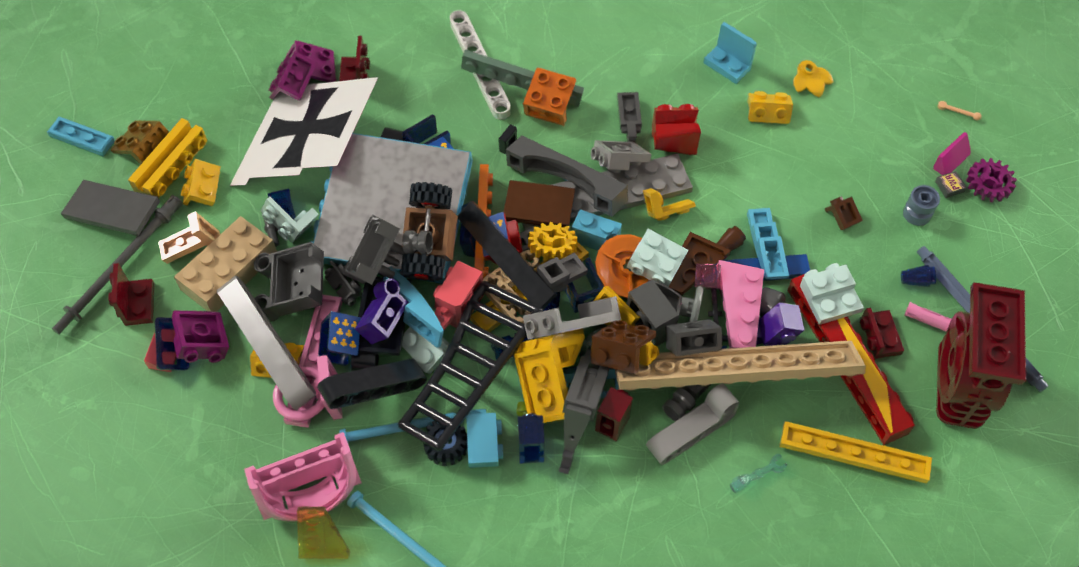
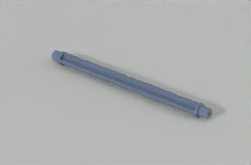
M925 246L921 247L917 251V254L922 258L921 261L964 310L970 313V294L933 252H930ZM1026 358V380L1031 386H1035L1039 392L1044 391L1049 385Z

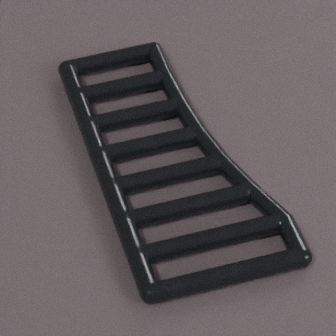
M482 281L473 292L471 299L466 303L452 341L440 364L416 400L398 422V427L435 450H442L527 336L525 324L478 302L485 292H489L531 314L544 311L542 307L487 281ZM473 310L518 332L508 342L470 323L469 320ZM465 331L504 351L494 361L465 346L461 341ZM456 352L489 368V371L482 380L450 364ZM445 372L475 388L468 399L438 384ZM432 392L461 407L453 419L425 404ZM418 412L446 427L438 439L411 424V421Z

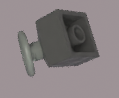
M653 279L628 293L627 305L640 317L634 326L643 325L649 327L650 330L656 331V337L651 342L654 346L661 345L666 342V325L677 324L679 315L690 317L689 322L698 320L703 287H697L694 299L682 298L676 291Z

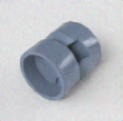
M919 185L915 187L903 209L904 218L916 226L929 223L940 203L939 193L931 186Z

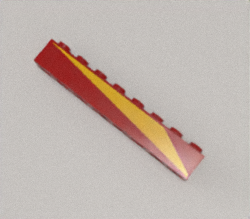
M805 274L791 279L787 291L795 304L799 305L800 312L820 343L852 341L865 363V374H856L854 376L841 375V378L882 444L886 445L909 435L915 426L912 415L904 409L899 395L892 390L885 373L880 371L876 365L873 354L867 351L860 334L855 332L851 326L849 317L819 325L800 288Z

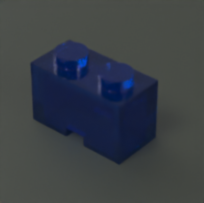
M528 413L518 417L520 463L544 462L543 415Z

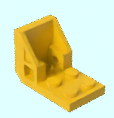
M583 328L522 342L513 355L530 425L564 419L565 413L562 412L568 389L563 368L575 364L585 339Z

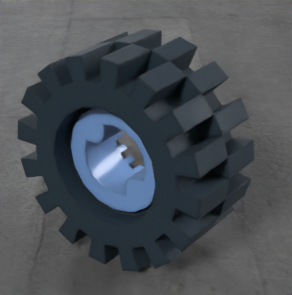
M432 421L433 426L428 425L426 433L438 439L446 427L436 421ZM459 426L451 437L452 443L446 444L440 451L423 443L428 458L430 460L434 459V463L439 465V462H442V466H447V462L454 465L456 459L461 461L462 455H466V448H468L467 433L464 426Z

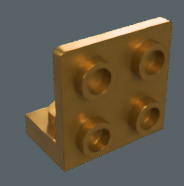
M136 120L128 126V131L115 140V145L111 148V151L117 154H131L141 165L169 131L160 121Z

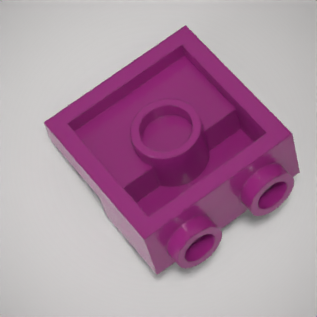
M173 311L172 321L175 330L173 342L177 359H184L188 363L195 362L198 359H208L211 363H217L225 359L229 343L221 312Z

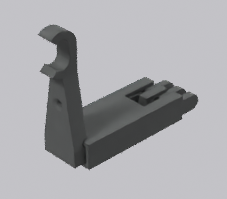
M587 349L585 357L581 356L562 413H565L564 451L559 472L568 474L570 471L575 449L589 420L593 421L610 369L591 363V349Z

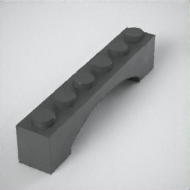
M520 136L506 149L507 166L523 174L527 171L542 172L566 179L582 188L593 199L595 209L611 217L628 202V185L579 163L568 156L562 155L551 148L543 146L534 140Z

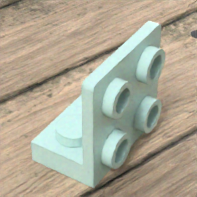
M271 197L266 199L261 209L264 220L269 224L273 223L279 229L278 233L285 240L289 239L292 243L313 224L319 215L311 208L308 212L303 210L293 220Z

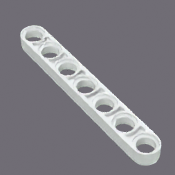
M461 10L452 12L450 14V25L463 53L465 49L467 50L469 47L474 46L478 48L474 51L475 53L487 56L466 12ZM456 18L464 19L461 23L454 22ZM463 32H469L471 34L468 37L461 36ZM473 73L492 115L499 120L508 118L511 113V106L500 81L495 79L483 81L481 79L484 77L483 75ZM497 91L499 95L493 97L489 95V92ZM499 106H504L507 108V110L504 112H498L496 108Z

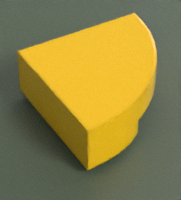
M648 342L640 348L641 365L648 366L660 355L658 347L654 346L652 342Z

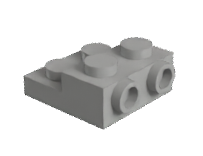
M595 140L594 147L591 149V159L597 160L600 166L606 167L608 171L613 173L629 170L630 164L641 165L642 162L650 163L651 154L635 142Z

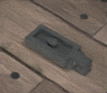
M638 92L617 93L621 133H627V142L636 143L637 133H641L642 127Z

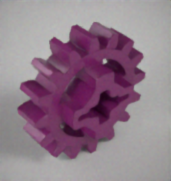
M990 158L988 162L984 159H981L979 163L974 162L967 173L966 182L970 183L968 189L975 190L974 196L980 194L982 195L981 200L987 197L990 202H993L995 198L1001 202L1003 198H1009L1010 194L1014 191L1016 187L1014 184L1017 178L1012 177L1015 173L1014 171L1007 170L1008 164L1002 166L1001 160L994 163L993 159Z

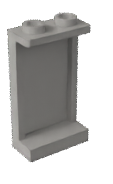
M617 297L578 304L580 319L566 322L561 321L558 308L524 315L523 320L527 339L621 320Z

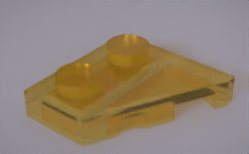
M299 506L297 509L299 559H349L350 550L326 508Z

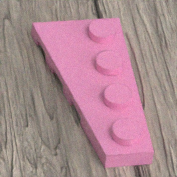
M719 260L717 267L718 272H720V288L724 299L723 308L726 313L729 348L756 347L764 269Z

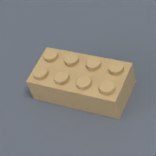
M240 216L177 273L174 278L180 290L206 311L217 312L224 305L217 290L235 275L246 285L258 273L254 268L256 257L261 253L271 254L277 252L274 241Z

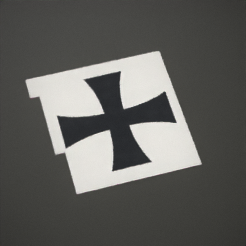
M378 77L310 84L306 86L299 101L279 91L230 186L246 185L249 178L300 175L302 168L338 166Z

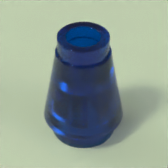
M924 265L901 271V283L924 287L935 285V267Z

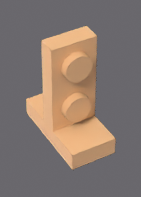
M196 211L189 214L190 227L158 242L162 261L168 264L199 248L208 246L220 235V231Z

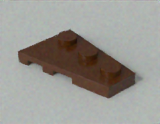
M690 232L682 245L688 252L672 279L669 288L683 296L717 267L719 260L724 261L730 255L731 250Z

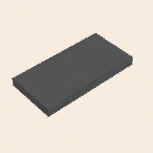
M83 180L61 212V215L66 219L139 236L160 203V200L156 196Z

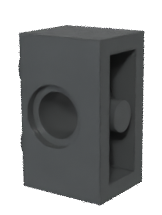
M711 319L666 325V348L675 356L722 350V327Z

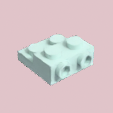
M647 229L631 256L627 268L631 269L636 275L643 276L649 280L653 279L669 287L688 250Z
M838 263L829 265L825 271L818 272L816 269L805 273L800 288L819 325L861 313L864 309L854 289L856 283L847 265L839 266Z

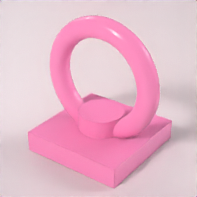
M327 355L317 357L318 370L312 367H300L305 376L315 379L314 389L317 393V402L309 409L303 411L289 409L283 402V394L278 386L275 385L273 403L280 415L289 420L304 421L313 418L325 407L333 420L343 418L342 407L329 409L317 388L323 379L338 374Z

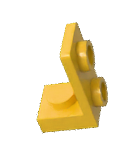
M652 188L643 190L648 216L658 221L668 219L669 215L674 213H687L690 211V208L696 207L695 202L689 199L662 207L664 202L662 195Z

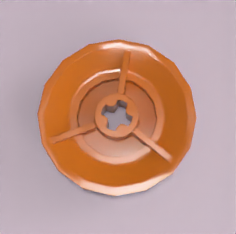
M631 234L616 235L606 240L598 250L595 261L597 276L600 278L603 286H609L618 296L627 299L630 291L650 281L643 276L634 274L627 268L624 269V265L628 264L639 242L642 240L641 237Z

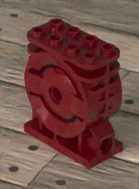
M973 282L971 285L970 313L963 311L955 313L949 323L946 335L938 346L936 413L943 423L972 429L980 428L990 417L991 411L997 412L1004 406L1012 384L1023 385L1025 383V290Z

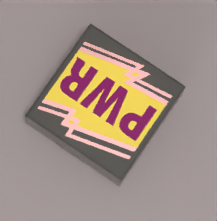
M956 171L939 176L935 180L945 198L964 193L967 189Z

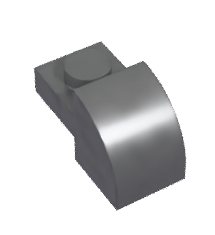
M575 253L561 260L555 257L537 267V273L554 292L565 290L567 284L585 276L588 271Z

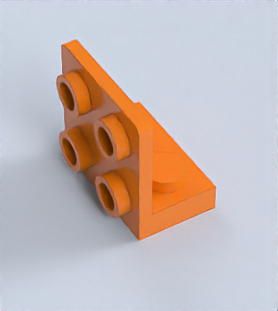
M536 68L523 101L524 114L564 126L567 120L566 108L575 87L576 78Z

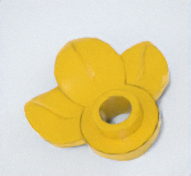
M810 60L800 62L797 67V75L793 79L797 92L807 88L818 98L822 96L825 85L833 83L831 74L825 68L817 67Z

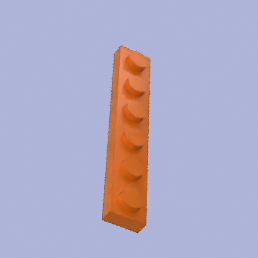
M480 164L478 206L487 217H490L492 212L488 209V204H492V191H489V186H493V173H489V164ZM476 241L474 268L482 271L484 279L489 274V267H485V261L489 260L484 258L482 246Z

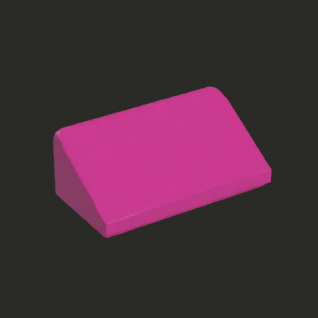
M966 132L962 133L938 156L933 166L935 171L941 175L952 173L970 155L971 149Z

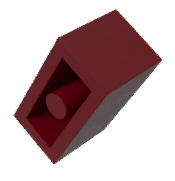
M611 387L597 411L595 431L617 441L630 418L633 397L624 390H616Z

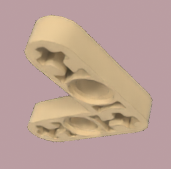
M530 250L520 253L526 260L534 261L533 263H528L537 271L540 260L535 257V253H530ZM500 267L483 279V281L493 285L497 284L498 287L517 295L511 288L515 284L505 275ZM485 292V295L503 314L523 324V318L517 317L514 309L517 308V312L520 315L531 314L511 303L502 304L500 302L501 298Z

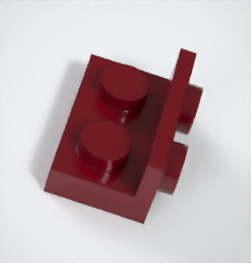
M871 307L866 308L860 318V325L862 330L866 332L867 345L869 350L873 352L875 359L902 355L904 348L890 310L872 312Z

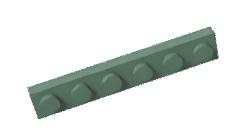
M466 49L462 56L461 69L504 82L508 85H514L527 91L535 73L534 71ZM575 85L568 104L580 105L584 87Z

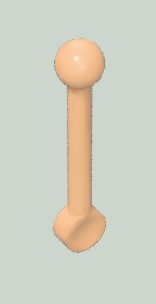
M945 101L938 103L937 107L940 110L948 109L973 117L974 120L981 119L979 112L965 111L947 105Z

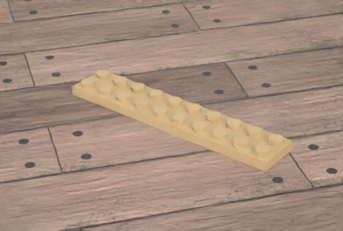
M852 341L727 348L720 351L675 356L672 352L659 353L660 355L648 366L641 365L639 360V371L635 374L616 369L615 373L619 390L632 391L640 388L658 389L671 386H707L718 383H755L764 380L781 381L783 379L854 376L856 374H865L866 365Z

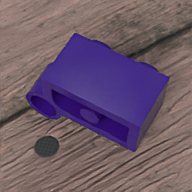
M393 278L386 279L374 286V295L377 299L370 303L355 328L371 344L387 339L405 310V305L409 303L399 294V283Z
M778 303L760 318L756 345L762 343L765 346L787 345L805 331L799 305Z

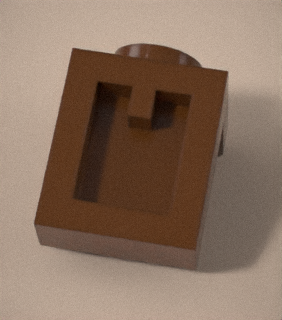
M840 196L830 201L831 206L824 208L826 212L832 211L840 230L863 221L852 197L843 199Z

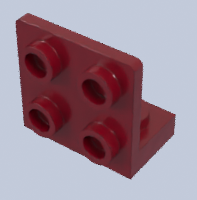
M358 36L356 57H341L339 81L369 78L366 70H370V58L366 57L368 55L367 43L363 42V36Z
M114 263L113 272H110L109 276L112 292H109L108 300L110 306L114 307L116 316L120 317L125 326L153 323L155 284L153 279L129 281L120 264Z

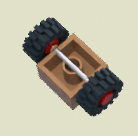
M432 182L412 183L409 205L416 208L406 207L403 234L406 230L415 231L416 233L430 231L433 236V248L430 254H420L419 251L414 254H403L400 275L426 281L443 279L444 261H453L458 216L452 210H448L451 208L452 188Z

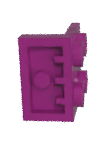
M295 40L286 55L290 57L296 51L317 62L311 75L312 79L327 83L336 82L334 51Z
M296 51L290 57L286 55L276 72L278 73L276 78L273 79L268 89L271 91L269 98L273 100L280 91L299 101L317 62Z

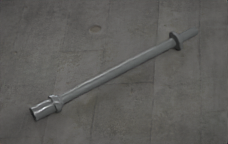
M171 195L161 208H157L154 211L155 218L72 307L66 305L63 308L66 314L52 328L55 333L60 335L73 319L76 321L82 319L79 313L110 280L109 276L110 272H113L114 263H119L122 267L162 223H169L171 221V216L183 205L178 197Z

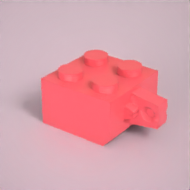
M457 261L454 267L448 269L445 281L442 285L436 287L433 294L436 309L435 315L443 330L449 325L457 328L466 303L471 299L473 292L483 281L482 271L460 261Z

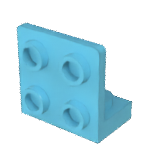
M724 22L720 27L717 46L704 58L703 63L737 84L751 70L757 43L752 38L747 37Z

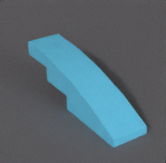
M770 208L748 209L749 227L761 269H764L765 279L789 278L781 236H778L776 223L772 220Z
M390 266V270L395 272L393 279L400 286L399 294L409 302L405 305L403 322L436 348H439L444 330L437 316L417 289Z

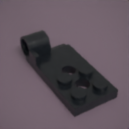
M376 277L373 284L364 283L358 317L362 318L370 303L377 299L374 295V286L382 282L384 277ZM404 312L387 339L371 344L361 334L359 335L358 355H351V371L378 366L379 355H400L406 324L403 322Z

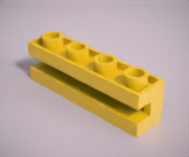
M181 118L128 179L133 191L158 198L162 196L169 185L179 177L186 165L192 162L193 157L198 151L204 148L207 138L203 128L198 125L191 128L189 121Z

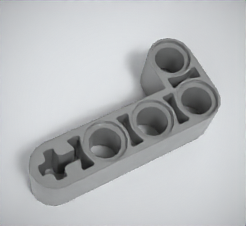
M723 383L719 384L708 393L703 404L657 433L647 442L646 446L658 462L664 465L730 421L736 414L739 401Z

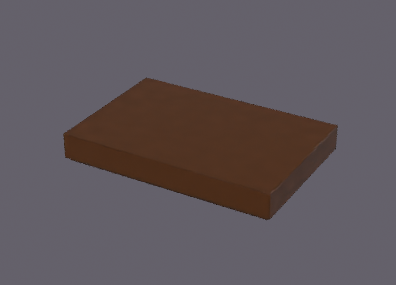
M510 180L503 212L506 215V221L516 220L518 223L540 226L541 223L549 226V223L553 222L554 225L562 223L563 228L570 226L575 188Z

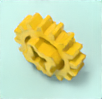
M550 222L549 226L541 223V228L535 226L534 231L529 232L528 247L530 248V253H535L536 258L542 256L543 261L555 257L561 260L565 256L571 255L572 252H576L577 236H575V231H569V226L563 228L562 223L554 225L553 222Z

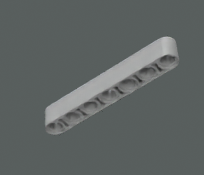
M235 275L221 286L217 293L287 402L295 410H298L316 396L317 393L246 285Z

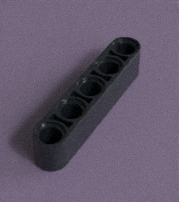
M407 359L332 375L323 379L317 388L329 409H337L416 390L426 383L427 377L415 359Z

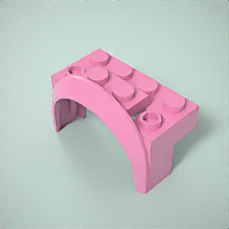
M344 432L335 435V440L291 457L258 469L254 466L245 469L249 488L264 520L274 518L281 521L295 522L319 517L341 504L351 493L353 487L361 483ZM326 477L324 480H322L321 482L312 487L299 491L288 492L291 489H296L299 486ZM332 477H335V479H336V481H337V484H338V487H339L338 490L336 489V486H335V483H334V480H333ZM283 496L285 497L288 509L284 506Z

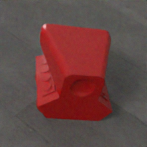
M662 104L654 108L652 121L654 149L697 155L701 135L699 124L696 123L699 112L698 107L692 104H683L679 107Z

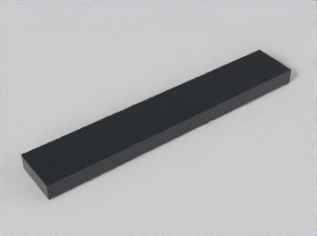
M471 201L458 214V220L531 303L542 307L544 310L557 294L546 284L479 206Z

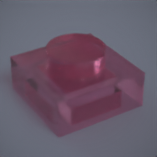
M696 264L695 287L702 286L703 288L720 289L721 265Z

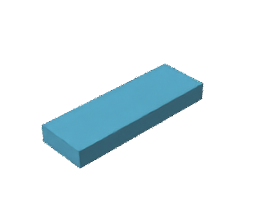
M58 117L47 131L49 137L103 157L115 142L114 137L62 117Z

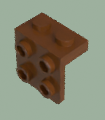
M614 321L592 335L591 363L635 374L639 371L640 348L656 337V331L650 330L649 327L643 325L633 326L628 325L626 321Z

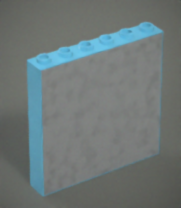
M352 133L338 166H329L331 173L329 179L325 181V197L321 199L319 204L320 217L314 224L315 237L314 241L311 242L324 251V264L331 265L330 261H333L338 265L342 263L346 266L349 258L354 255L363 238L364 228L372 215L400 228L394 242L402 246L406 207L416 208L409 205L412 183L432 182L452 188L451 208L448 210H452L458 216L463 209L473 163L471 152ZM457 219L456 236H457L458 227H459V223H460V221H459L458 219ZM389 250L388 254L394 256L400 263L397 267L385 262L382 265L388 268L392 266L401 273L403 255ZM444 261L442 280L427 281L443 284L451 261Z

